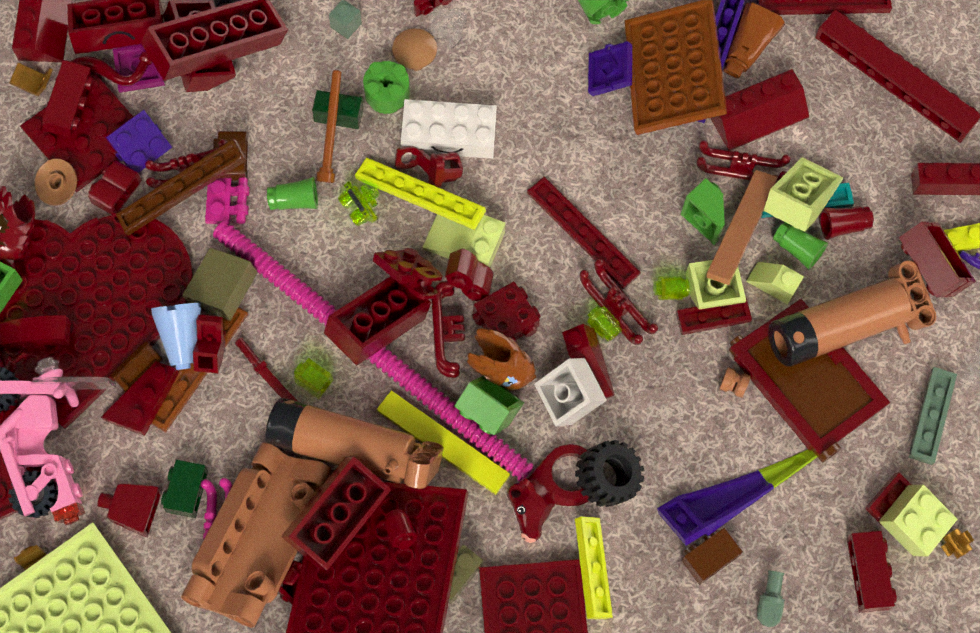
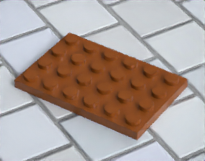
M701 0L625 20L626 41L632 44V85L630 89L636 135L727 114L713 0Z

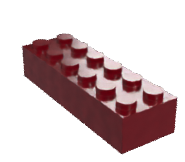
M241 0L147 27L141 44L163 81L278 46L282 43L288 28L270 0Z

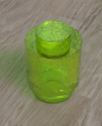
M659 276L658 280L654 281L653 292L654 295H658L659 300H682L683 297L689 296L690 286L688 278H683L682 276Z
M597 306L587 315L589 317L587 323L595 329L602 339L605 338L608 342L622 331V328L619 326L620 322L605 306L602 308Z

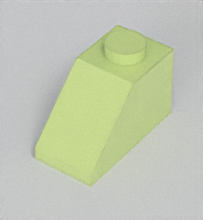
M757 262L746 282L788 305L804 276L782 264Z

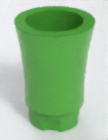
M311 177L301 181L277 184L275 187H267V201L270 210L318 209L315 178Z
M786 222L780 225L773 236V240L778 242L779 246L797 258L808 270L815 265L828 246L827 242Z

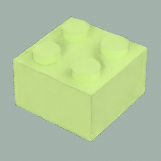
M924 484L908 485L879 522L913 556H929L958 519Z

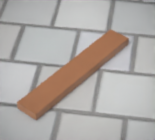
M755 170L708 269L707 278L730 285L764 211L770 189L777 183L778 177Z

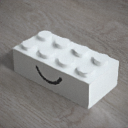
M405 99L401 147L414 146L422 149L426 154L455 152L462 157L493 159L497 106Z

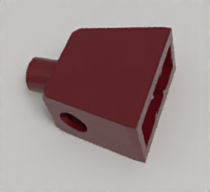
M118 484L114 495L101 492L97 506L109 509L107 518L110 522L148 538L162 491L156 486Z

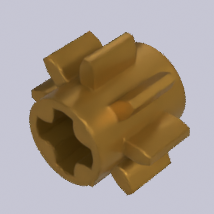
M957 528L943 537L945 544L941 548L947 557L954 554L956 559L973 550L970 543L974 539L968 530L962 533Z

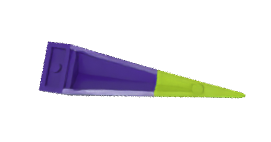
M805 450L744 476L679 495L658 507V514L687 546L703 535L709 536L816 459L817 456L812 450Z

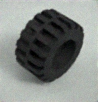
M619 440L605 441L587 449L580 456L581 460L577 461L576 466L579 468V470L575 471V476L579 477V481L576 482L577 486L582 487L581 494L583 496L587 495L589 502H596V506L602 507L605 505V507H611L634 498L637 495L636 492L642 488L639 483L644 482V476L641 475V472L644 471V466H640V456L636 457L634 454L636 451L633 448L628 449L627 443L622 442L619 444ZM604 462L610 464L615 471V486L610 484L604 476Z

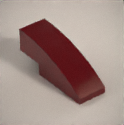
M67 315L28 317L0 323V348H47V345H69L71 321Z

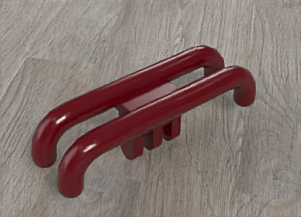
M224 139L218 142L219 147L226 144L227 141ZM218 148L197 154L190 153L187 156L183 155L178 157V159L173 158L164 163L148 160L145 163V167L154 172H166L174 169L182 172ZM149 177L146 179V184L149 187L157 188L169 179L157 180Z
M702 140L699 143V150L704 155L730 160V167L707 164L704 157H699L696 164L705 173L751 181L755 165L781 168L787 166L791 158L789 155H783L780 159L757 156V154L750 155L745 152L739 153V151L732 152L709 147L707 141ZM782 171L779 175L773 176L778 177V182L787 172Z
M597 259L594 263V268L598 277L609 289L606 299L591 282L589 272L587 270L580 272L579 276L583 287L629 342L634 345H640L643 342V336L640 334L636 335L621 318L627 313L648 334H655L658 331L657 324H650L606 272L603 260Z
M446 280L434 287L438 294L437 298L431 299L435 364L442 375L456 378L460 375V365L457 362H449L445 359L444 342L465 340V334H455V332L465 331L464 325H455V323H463L464 316H442V299L453 296L455 292L454 286Z

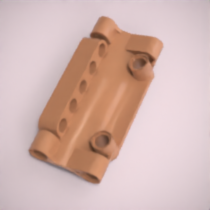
M262 443L251 462L253 467L242 469L192 562V573L194 575L191 576L181 595V598L192 606L216 612L251 628L256 626L265 605L273 601L277 596L278 590L298 552L281 537L282 534L317 493L332 472L331 468L322 462L288 456L269 443Z

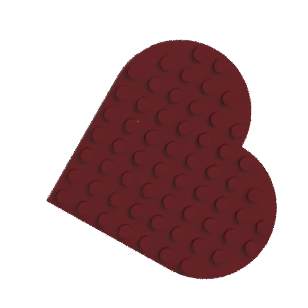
M116 213L100 219L97 217L91 219L71 233L51 221L34 219V229L29 239L28 248L23 258L15 262L14 269L23 281L1 311L0 323L28 317L67 315L71 321L69 345H47V348H0V358L5 367L8 357L13 360L22 352L26 353V358L15 364L18 367L15 370V377L19 381L40 382L38 377L44 374L41 373L42 370L54 366L56 367L54 370L62 369L63 375L60 384H66L73 388L79 400L77 407H71L65 395L59 399L51 397L56 402L58 424L64 429L74 422L115 382L110 375L145 341L152 346L160 339L151 309L188 304L182 295L193 278V268L189 254L178 235L157 219L152 220L131 235L125 234Z

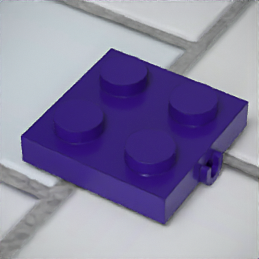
M628 41L617 45L606 44L604 49L589 53L588 93L591 96H597L632 85V44Z
M145 110L140 111L105 137L117 152L115 154L116 157L123 161L127 167L138 173L146 168V161L151 160L154 162L172 148L161 133L162 130L158 128L157 124H154Z

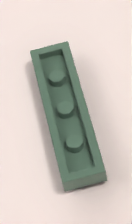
M937 367L931 369L908 458L930 465L935 463L957 374Z

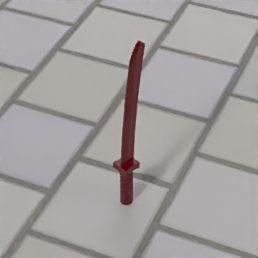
M243 338L235 342V345L239 347V350L254 367V372L257 375L260 374L281 398L299 402L270 372L266 362L259 360L258 356L254 354V351L250 349Z

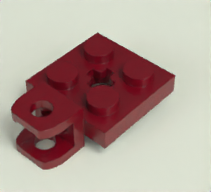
M405 248L404 250H386L385 252L374 253L373 262L399 284L409 283L408 290L415 296L423 300L437 298L438 292L431 285L433 281H441L443 275L430 261L421 257L416 250Z

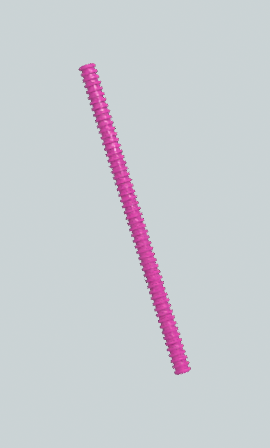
M223 221L217 225L213 232L215 239H218L222 244L224 243V246L229 248L231 252H235L236 256L250 261L259 274H263L265 279L268 278L270 283L274 282L275 287H279L281 292L285 291L286 296H291V300H296V304L302 305L304 310L308 309L307 312L309 314H313L315 319L319 318V322L325 323L324 326H326L329 315L338 310H335L334 305H329L327 300L323 301L324 298L322 296H318L316 291L312 292L311 287H307L305 282L301 283V279L295 278L296 276L293 273L290 274L288 269L284 270L283 265H279L277 260L273 261L272 256H268V253L265 251L262 252V248L257 247L255 243H251L249 238H246L244 234H240L239 230H235V227L229 225L228 221ZM386 347L368 358L371 364H376L378 369L382 368L383 373H388L387 376L389 378L393 377L395 383L399 382L400 387H405V391H411V395L417 396L416 399L418 401L422 400L424 406L428 405L429 410H434L435 415L439 414L440 419H446V423L452 424L453 429L457 428L459 434L463 433L465 439L469 438L471 443H476L475 446L477 448L481 447V451L483 453L487 452L489 458L493 457L494 462H500L499 466H505V470L507 472L511 471L513 477L517 476L519 482L532 471L533 463H527L526 458L522 459L520 453L516 454L514 448H509V444H504L502 439L498 440L497 435L485 433L474 420L463 417L459 413L460 410L455 407V401L451 402L448 396L444 397V393L438 392L437 387L433 388L431 382H426V378H420L421 375L419 373L415 374V370L413 368L409 369L408 364H403L402 359L398 360V356L392 355V351H386Z

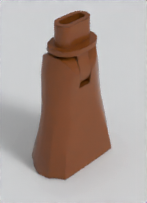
M753 2L746 3L725 61L726 66L723 71L737 79L740 78L743 72H747L767 45L784 27L785 21L782 17Z

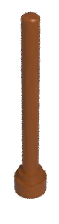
M339 70L332 71L323 163L316 175V181L335 182L334 169L331 166L342 74Z

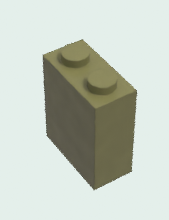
M209 248L182 296L188 303H200L201 310L207 312L210 316H219L231 321L256 277L257 271L248 260Z

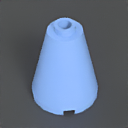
M200 303L152 308V316L170 366L176 365V370L191 368L190 363H193V350L197 342L196 319L198 314L200 315L201 313Z

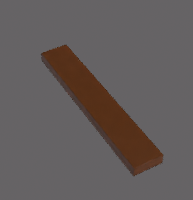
M235 139L230 140L116 213L125 234L131 235L245 162L247 159Z

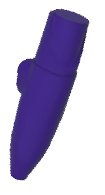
M961 250L959 253L960 257L968 264L980 269V254L976 252L975 255H971Z

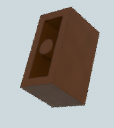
M725 528L719 532L716 530L709 536L705 535L703 537L705 542L699 546L694 543L684 551L685 556L681 561L699 585L743 553Z

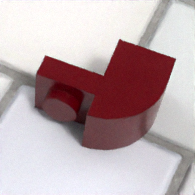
M198 314L196 319L197 342L193 350L194 371L218 374L223 361L226 331H223V317Z

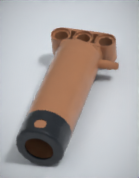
M903 261L889 269V279L774 320L769 325L768 336L776 358L784 366L791 367L895 327L903 343H910L911 340L906 324L913 330H919L933 325L937 317L917 265L913 261ZM901 269L904 270L905 277L902 275ZM910 291L914 295V300L910 296ZM919 314H921L923 322L919 319Z
M280 398L276 401L270 412L265 431L266 442L277 448L334 465H339L345 457L354 456L378 478L395 483H401L404 480L407 486L419 489L425 488L438 473L444 449L442 445L435 442L416 443L414 436L408 433L287 398Z

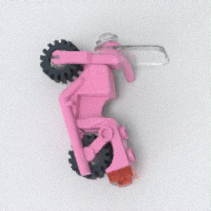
M52 357L38 362L35 372L39 373V377H34L33 382L19 381L13 372L0 367V413H2V410H10L9 407L11 405L15 406L17 404L14 402L16 398H26L0 425V451L12 481L11 485L13 486L12 490L9 489L8 494H11L9 502L13 503L12 508L23 516L40 518V516L48 515V512L51 511L55 522L64 523L65 525L73 524L80 520L79 516L86 514L80 497H83L82 490L78 483H74L71 475L74 473L73 466L69 459L66 460L62 456L46 453L43 445L46 436L51 431L58 429L56 402L51 397L59 399L65 395L70 406L77 407L79 400L74 389H115L116 382L106 377H62L63 371L58 367L60 365L59 360H53ZM26 467H42L41 472H30L26 470Z

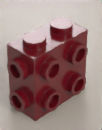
M515 281L473 304L474 313L472 318L478 327L482 325L484 329L499 331L516 343L517 339L522 336L527 338L537 332L541 316L538 309L534 305L531 306L527 301L528 296L522 286L518 287Z

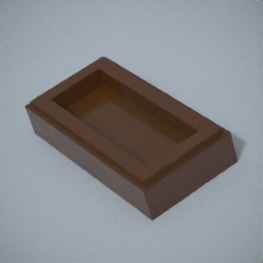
M145 341L110 376L126 392L156 361L161 362L163 359Z

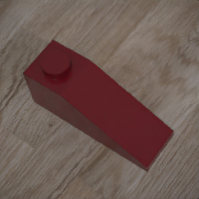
M581 324L562 332L570 359L585 358L605 398L615 396L595 329L586 324Z

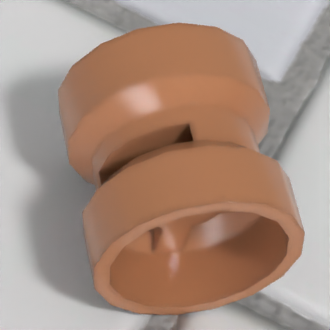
M728 367L719 389L725 392L732 391L735 396L743 398L751 376L745 373L738 374L735 369Z

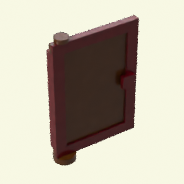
M801 298L743 338L741 335L735 337L729 343L731 345L729 351L735 357V362L745 374L751 376L750 380L809 451L812 450L818 459L824 463L841 450L838 444L840 440L889 405L890 401L843 347L791 367L784 366L779 362L769 342V325L774 320L809 308Z

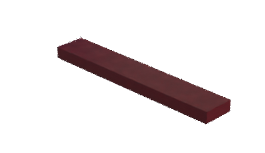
M545 177L527 190V194L594 261L597 259L603 260L606 272L622 289H625L641 274Z

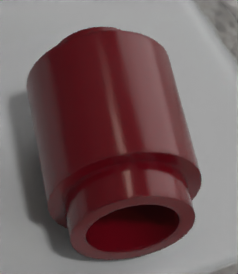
M395 509L387 513L384 518V526L392 546L400 549L412 546L417 536L408 514L404 513L401 509Z

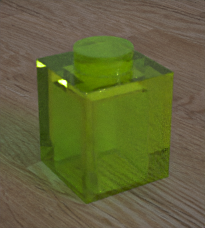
M310 358L305 363L301 362L294 371L295 383L317 399H320L333 382L332 374Z

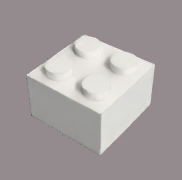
M585 358L566 360L534 384L556 427L574 424L607 401Z

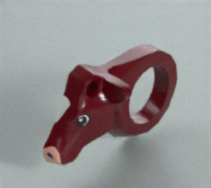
M573 444L559 446L547 455L528 479L524 477L519 483L508 488L506 495L511 502L519 523L523 540L533 543L541 537L542 526L555 504L561 506H580L589 502L587 500L588 496L581 494L583 489L577 491L563 490L554 482L552 476V467L556 461L566 456H575L581 459L580 456L587 449Z

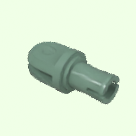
M768 570L766 592L759 597L757 618L766 627H774L782 619L785 599H782L783 596H780L783 576L785 574L782 572Z

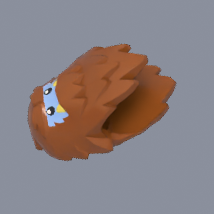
M477 330L475 339L482 348L484 355L477 356L468 353L469 359H467V363L475 372L484 376L495 385H503L509 391L523 388L536 378L534 362L514 340L506 337L499 331Z

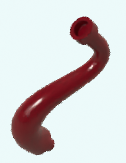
M142 52L139 57L140 62L134 73L129 76H123L106 62L96 57L83 56L69 61L90 67L91 73H98L110 81L123 86L137 83L144 75L147 67L152 64L147 52Z

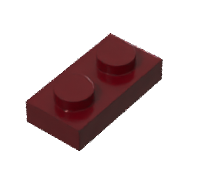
M900 472L894 473L865 509L879 522L906 487L911 485L910 482Z

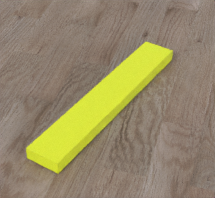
M367 157L354 175L357 180L473 230H475L486 212L484 206Z
M392 390L377 408L378 413L408 434L413 435L419 442L430 441L444 447L442 458L493 494L497 495L510 477L509 472Z

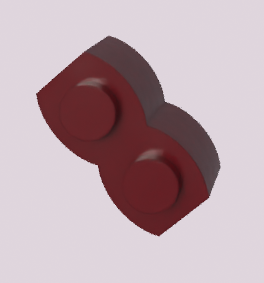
M115 160L111 165L105 167L102 173L103 177L97 183H93L88 192L91 203L111 215L112 213L120 212L128 198L131 197L142 181L138 172Z
M462 248L450 253L445 274L447 281L452 286L461 289L463 294L472 301L477 302L489 296L494 275L491 268L479 262L476 256L466 249Z

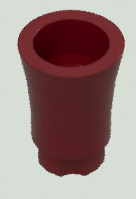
M869 206L824 208L819 215V224L823 237L826 240L871 229L874 222L873 211L870 210Z

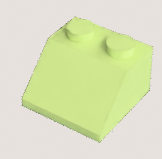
M713 260L689 263L685 276L690 296L698 309L746 302L738 267L730 285L707 278V272Z

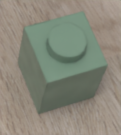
M341 0L329 13L330 27L349 39L362 24L361 11L347 1Z

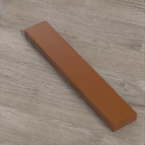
M239 307L231 321L223 318V331H226L225 347L248 316V313ZM190 363L191 368L178 370L179 374L152 422V425L165 433L207 375V372L194 371L193 363Z

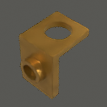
M17 63L9 83L39 96L45 90L53 69L49 68L45 74H42L21 63Z
M38 545L30 546L22 550L18 556L14 557V560L26 570L45 557L46 553Z

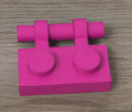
M218 178L207 185L206 224H220L223 221H228L230 224V215H236V223L244 224L246 222L249 207L246 205L247 196H249L250 192L247 178H239L238 186L232 187L231 178ZM231 196H238L237 205L231 206Z

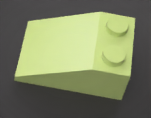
M802 157L770 189L764 211L805 232L816 221L842 182L843 177Z
M437 214L422 249L449 259L450 253L463 248L473 253L479 262L486 264L490 268L505 234L506 223L483 215L479 224L473 230Z

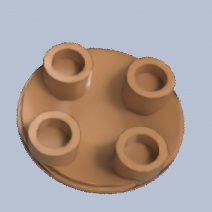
M408 29L401 32L395 38L392 52L399 64L414 71H419L429 65L436 57L437 43L434 37L425 30Z

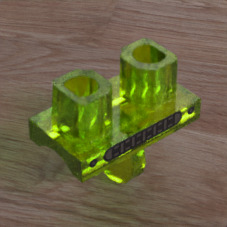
M348 181L343 186L346 190L338 197V200L346 209L353 204L357 205L358 208L349 214L353 223L360 226L368 220L372 223L378 220V217L368 204L370 203L372 207L378 205L376 201L379 195L376 188L368 189L366 185H363L360 188L363 192L362 194L358 187L353 186L351 182Z

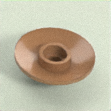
M48 160L37 171L35 190L38 197L46 204L53 206L62 205L73 196L76 190V172L72 165L65 160Z

